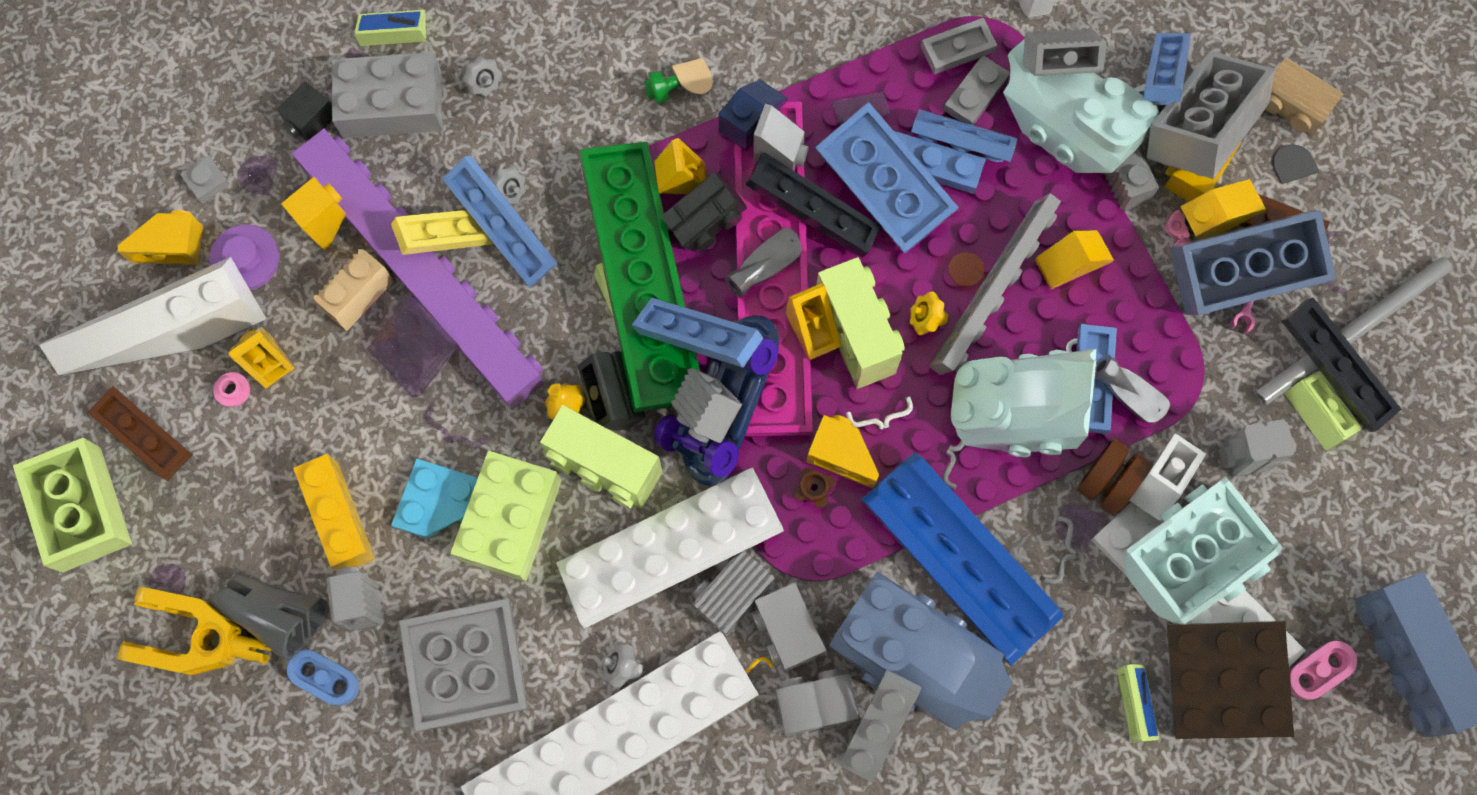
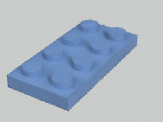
M869 102L815 147L817 152L904 254L959 208Z

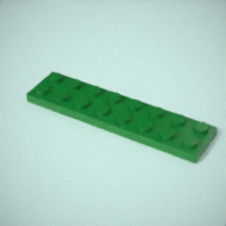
M648 142L580 149L581 168L633 411L636 413L673 407L671 401L675 400L674 395L679 393L678 388L682 387L681 382L685 381L684 376L689 374L688 369L694 368L700 371L696 352L638 334L632 326L651 298L685 307L667 225L662 218L664 212Z

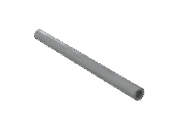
M1440 257L1340 330L1341 333L1352 344L1453 270L1451 262L1445 257ZM1306 354L1255 391L1254 397L1262 406H1267L1318 369V367Z

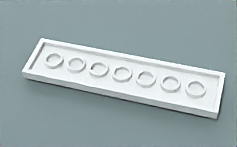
M719 631L461 786V789L465 795H597L755 699L759 694L723 633Z

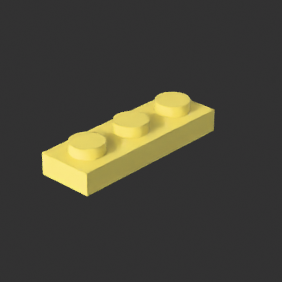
M467 210L395 217L391 223L402 255L494 244Z

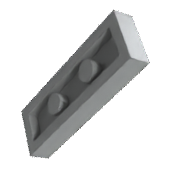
M886 670L839 766L873 783L920 693L921 686Z

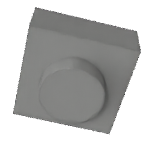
M209 155L180 174L202 204L231 185Z

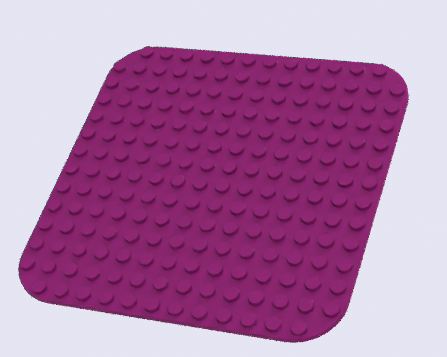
M981 16L954 18L778 91L787 97V102H802L803 131L805 132L804 145L808 146L804 162V178L878 224L817 152L815 147L868 102L893 131L919 138L918 134L911 131L919 109L957 120L943 111L944 106L980 58L934 75L922 51V40L984 18L997 44L996 52L985 57L1010 72L1008 54L1025 37L1013 27L996 19ZM1010 77L974 126L1017 138L1011 162L1006 160L994 162L986 159L975 194L939 184L959 208L907 253L904 254L884 229L880 227L869 253L861 258L806 223L808 289L817 285L818 272L859 257L863 268L866 266L870 268L875 280V287L872 288L878 299H884L890 313V318L887 319L892 331L898 330L905 349L902 351L901 361L895 375L856 389L839 348L811 359L812 435L744 437L739 450L737 464L725 480L753 467L784 529L783 532L755 545V548L770 565L788 576L806 581L833 580L904 549L861 501L873 488L807 463L808 453L824 415L831 418L832 415H840L847 418L846 412H851L852 419L855 422L879 419L884 424V420L888 415L905 411L908 407L906 398L911 397L913 403L911 413L903 417L891 419L889 421L890 427L880 429L877 424L857 427L879 473L875 487L914 452L919 454L943 480L944 471L950 462V456L946 453L950 445L958 446L961 441L951 421L954 383L958 371L939 375L929 366L1034 202L1049 193L1061 201L1054 212L1057 214V218L1049 229L1041 232L1037 239L1040 242L1037 250L1031 257L1025 258L1019 268L1022 269V273L1013 285L1006 287L1001 295L1004 297V301L1000 308L994 314H989L985 320L986 330L975 343L972 342L966 350L968 354L966 362L995 357H1007L1013 360L1019 359V356L1022 354L1045 356L1049 355V352L1053 350L1066 351L1067 343L1078 338V328L1081 324L1117 328L1115 360L1118 365L1140 376L1162 393L1170 402L1169 410L1160 420L1154 423H1146L1125 407L1113 394L1111 431L1108 434L1088 432L1087 438L1077 449H1064L1059 455H1049L1037 451L1031 452L1029 457H1017L1005 451L964 445L961 450L953 452L956 461L948 475V480L957 486L952 491L977 516L1095 462L1114 437L1130 446L1173 426L1193 408L1200 396L1205 375L1204 359L1200 345L1125 210L1119 209L1120 204L1116 203L1118 199L1114 197L1115 193L1111 191L1112 187L1108 185V180L1105 179L1106 177L1103 173L1074 172L1068 166L1061 164L1041 146L1034 144L1029 137L1022 133L1003 93L1009 84ZM718 117L649 145L655 177L654 161L672 140L679 138L705 162L707 177L715 171L723 175L735 189V143L719 132ZM943 141L932 142L952 148L951 144ZM970 150V152H966L975 156L985 158L982 153L973 150ZM659 193L664 214L684 198L686 194ZM667 225L685 308L731 322L738 321V297L725 281L726 275L737 270L736 225L730 229L723 228L714 236L716 240L709 248L703 251L697 250L696 252L685 249ZM1098 230L1114 261L1050 289L1035 258L1073 231ZM933 291L937 294L939 300L944 302V311L948 313V321L942 327L938 326L935 332L918 335L915 328L909 324L911 318L910 308L915 304L919 295H925ZM1077 344L1071 347L1072 352L1077 351ZM696 353L699 369L706 374L713 358ZM812 467L815 471L822 472L825 475L830 474L834 477L835 486L829 490L827 495L828 504L824 508H816L812 502L806 500L798 501L794 497V489L801 483V472L804 468ZM812 485L811 489L813 491H816L818 489V486Z

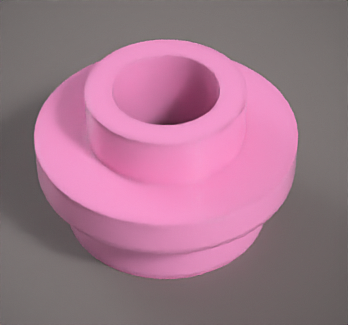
M229 372L219 377L213 389L214 396L225 407H237L248 399L250 384L243 375ZM230 384H236L235 391L231 394H226V388Z

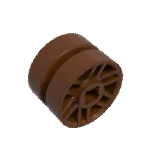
M1116 437L1105 447L1076 489L1077 492L1090 501L1094 500L1104 491L1105 493L1099 502V507L1113 517L1127 504L1153 466L1150 460L1139 453L1134 454L1124 465L1123 462L1129 453L1130 447Z

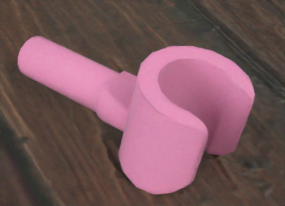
M1254 301L1244 303L1240 313L1231 319L1230 328L1232 330L1236 327L1239 318L1247 323L1244 334L1254 328L1255 319L1251 314Z

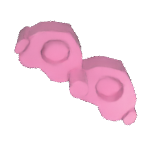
M1180 210L1173 212L1165 224L1166 233L1171 238L1177 239L1174 246L1192 241L1188 238L1190 233L1184 223L1185 215L1180 213Z

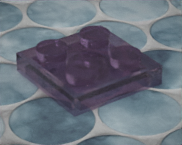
M407 297L402 301L367 349L413 398L420 396L459 345L414 297Z

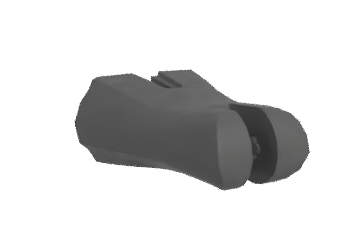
M238 573L228 581L227 587L221 588L210 599V604L217 611L246 629L277 655L289 660L321 629L329 608L327 601L321 597L280 589Z

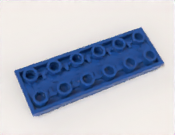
M916 452L909 456L861 499L865 506L989 644L1004 654L1003 659L1009 666H1012L1064 617L1060 608L932 467Z

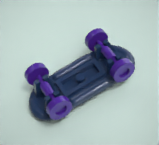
M747 316L735 322L757 329L763 337V340L743 368L713 358L706 373L720 380L732 395L742 403L723 441L719 443L709 439L708 443H704L695 439L688 433L690 428L680 423L675 415L664 416L655 427V444L665 451L673 452L677 450L681 453L686 470L699 484L713 486L721 483L737 464L741 444L769 372L775 365L778 357L780 341L778 329L771 320L764 316Z

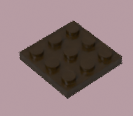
M1285 621L1167 624L1175 739L1294 737Z

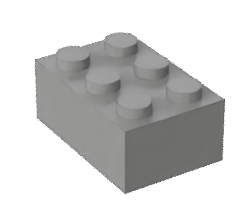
M434 52L332 59V121L342 138L443 131L441 69Z

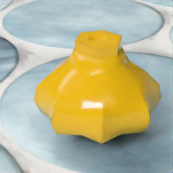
M933 291L925 295H919L915 304L910 308L911 318L909 324L915 328L918 335L935 332L938 326L942 327L948 321V313L944 311V302L939 300L937 294Z
M565 382L562 385L560 383L552 384L547 390L549 396L544 402L548 418L554 420L562 405L579 413L580 408L586 403V399L583 396L581 386Z

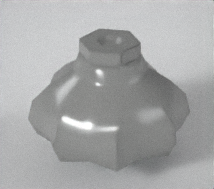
M478 56L473 62L466 64V71L462 80L467 85L470 95L479 94L487 97L491 91L498 89V81L502 72L497 68L495 59H485Z
M515 166L497 169L495 175L490 178L511 205H517L521 196L526 192L524 186L525 175L518 172Z
M617 642L614 648L608 652L607 657L604 656L602 660L604 664V682L613 687L620 688L629 679H638L642 674L643 665L636 660L634 648L629 644Z

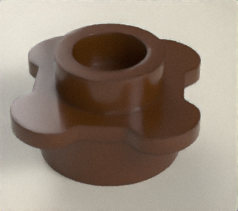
M812 467L804 468L801 472V483L794 489V497L798 501L806 500L812 502L816 508H824L828 504L827 495L829 490L835 486V479L832 475H825L822 472L815 471ZM817 485L818 489L816 491H813L811 489V486Z

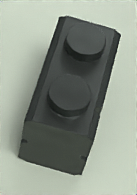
M714 171L663 214L662 218L674 232L681 245L685 249L696 252L697 250L703 251L709 248L716 240L714 236L723 228L730 229L738 224L742 219L741 213L747 209V206L735 192L729 181L723 175Z
M621 351L611 353L597 352L591 354L577 365L594 422L609 430L618 431L632 428L646 418L645 411L636 413L633 411Z

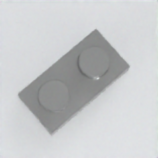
M981 18L922 40L921 48L935 75L981 58L982 55L992 54L996 52L997 44L985 19Z
M982 55L946 102L943 111L960 122L974 125L1008 81L1010 72Z

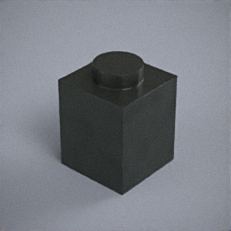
M305 81L276 109L284 120L281 126L295 139L302 136L308 141L332 121V104Z

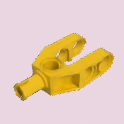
M138 586L134 605L198 619L197 627L191 636V648L187 654H180L123 641L122 645L120 644L116 659L187 675H195L230 666L235 658L266 664L270 655L256 652V649L270 652L272 650L256 638L242 636L243 628L217 611L208 601ZM218 632L220 637L219 644L215 649L210 650L209 639L214 633Z

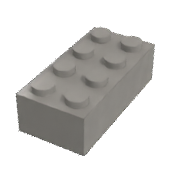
M1210 51L1183 84L1181 102H1173L1166 105L1152 122L1147 159L1214 179L1269 105L1275 69Z

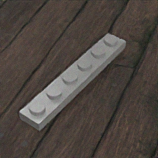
M1051 193L1034 202L929 367L939 375L958 371L968 358L966 350L986 330L985 320L989 314H994L1000 308L1004 301V297L1001 295L1006 287L1013 285L1022 273V269L1019 267L1025 258L1028 259L1037 250L1040 244L1037 239L1041 232L1049 229L1056 220L1057 214L1054 212L1061 201Z

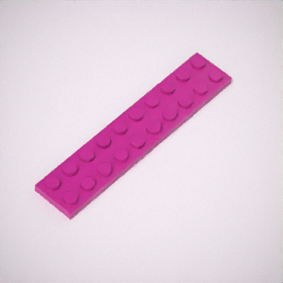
M786 102L779 112L803 130L802 102ZM754 142L747 151L735 144V190L747 206V209L741 213V221L736 224L737 270L753 251L786 227L792 229L797 234L802 249L799 258L774 277L761 284L752 286L741 298L738 297V320L752 315L764 316L775 324L780 338L776 363L769 372L745 436L812 435L810 360L807 358L785 314L789 297L808 289L806 223L745 185L755 166L753 165ZM804 164L803 166L797 165L795 172L803 177Z

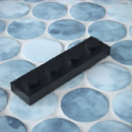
M765 152L759 157L745 184L861 258L869 253L881 227Z
M1314 297L1306 299L1281 320L1368 432L1378 431L1402 410Z

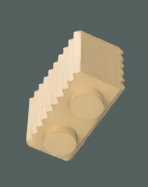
M1285 57L1275 71L1270 103L1265 110L1272 114L1278 113L1281 117L1290 121L1292 127L1297 131L1314 135L1343 96V93Z
M358 249V254H353V259H349L348 264L343 265V269L338 270L339 274L334 275L333 280H329V285H324V290H319V295H314V301L324 313L345 331H348L394 282L386 268L364 249Z

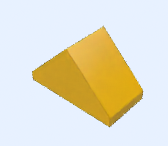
M679 138L672 140L654 161L659 193L687 195L707 178L705 162Z
M1098 230L1073 231L1037 256L1035 261L1050 289H1053L1110 264L1114 259Z
M823 283L789 297L785 314L809 360L842 346L826 287Z

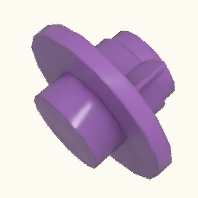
M243 224L231 227L218 236L211 247L209 264L211 266L231 257L248 288L254 290L271 280L278 269L280 252L278 244L268 231L255 225Z

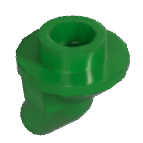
M661 71L648 72L650 79L644 81L649 100L656 99L658 105L670 100L668 91L681 86L675 74L664 78Z

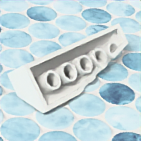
M229 257L42 342L39 346L57 374L63 375L201 349L265 320L266 317L234 261Z

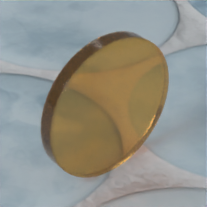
M968 252L956 255L949 265L951 278L962 286H972L978 283L984 273V265L981 259L975 254Z

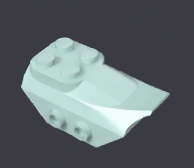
M1024 40L1008 54L1010 81L1003 93L1022 133L1029 137L1034 144L1041 146L1061 164L1068 166L1074 172L1113 173L1149 137L1150 126L1158 116L1159 111L1152 101H1144V96L1124 81L1112 77L1103 79L1095 73L1034 76L1023 64Z
M1096 349L1076 352L1053 350L1049 352V355L1045 356L1022 354L1019 356V359L1013 360L1007 357H995L966 362L959 368L956 374L952 399L951 421L956 428L957 435L965 446L1005 451L1017 457H1029L1031 452L1037 451L1049 455H1059L1064 449H1077L1087 438L1089 431L1096 367Z
M1227 477L1221 479L1208 490L1203 484L1185 497L1189 504L1183 508L1179 503L1173 505L1160 515L1164 521L1162 524L1126 549L1124 559L1125 573L1129 581L1152 611L1161 618L1173 623L1186 624L1223 597L1227 602L1231 601L1246 590L1242 584L1249 578L1253 583L1271 570L1267 563L1279 555L1283 548Z

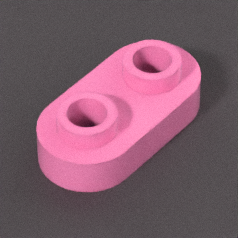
M1332 641L1318 647L1289 668L1291 694L1300 700H1312L1328 692L1355 671L1357 667L1355 651L1351 646L1342 641ZM1330 654L1338 659V666L1336 668L1332 667L1328 662ZM1301 675H1305L1309 679L1308 688H1303L1300 685L1299 677Z

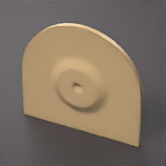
M703 58L671 66L679 83L688 92L702 95L711 89L713 84L712 75Z

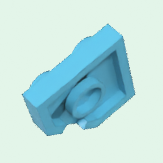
M416 459L391 526L395 529L428 539L440 533L441 530L459 521L462 522L478 478Z

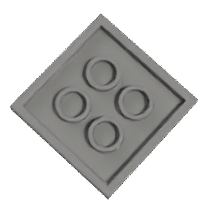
M509 598L399 621L415 732L419 733L529 710L511 600Z

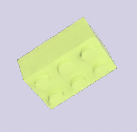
M859 257L818 272L817 285L823 283L826 287L842 345L839 347V351L856 389L895 375L905 347L898 330L892 331L887 319L890 318V313L884 299H878L872 288L875 287V280L868 266L863 268Z
M564 405L561 406L540 442L546 452L545 457L551 461L550 466L565 475H569L570 471H573L582 478L581 482L594 491L600 492L601 488L606 489L613 494L612 499L628 509H631L633 505L641 509L643 508L663 473L659 456Z
M81 438L13 465L43 566L63 573L132 545L112 480L99 446L85 438Z
M488 451L450 554L460 562L526 582L562 482L558 473Z

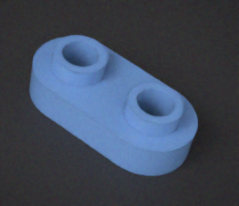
M299 651L288 662L287 675L290 681L328 704L345 706L351 703L358 695L359 680L352 671L315 651ZM313 663L315 671L311 676L306 677L304 668L307 664ZM344 680L346 690L342 694H337L335 686L339 681Z

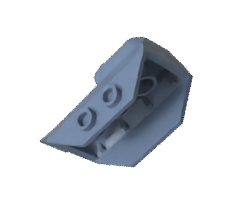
M877 571L829 646L857 670L864 674L862 680L875 690H877L886 670L921 686L920 693L910 711L911 713L916 708L923 714L956 731L963 723L969 721L990 720L1013 683L1002 662L1004 654L965 629L967 623L952 613H948L945 616L934 608L936 603L920 592L913 595Z

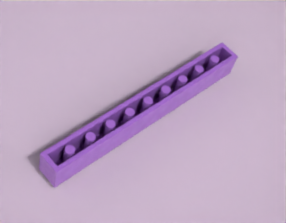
M323 129L292 152L300 167L311 179L315 177L322 186L329 182L343 198L338 204L346 212L345 219L511 410L544 384L539 374L543 371L541 365L531 354L527 357L523 356L517 349L521 346V343L509 329L502 332L495 324L499 321L497 315L487 304L481 307L473 299L477 296V293L465 279L459 283L452 275L456 270L443 254L439 258L433 252L402 255L391 223L395 217L409 215L401 206L395 210L388 202L392 199L389 192L380 182L374 186L368 179L372 174L359 158L354 162L347 155L351 150L339 135L332 138Z

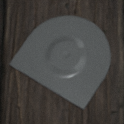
M1290 144L1281 147L1273 159L1274 169L1281 184L1320 172L1311 153L1299 145Z

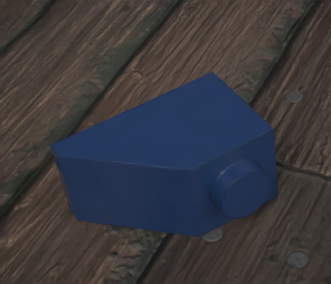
M761 79L739 88L718 113L719 132L747 151L754 142V133L764 105H771L779 111L787 102V97Z

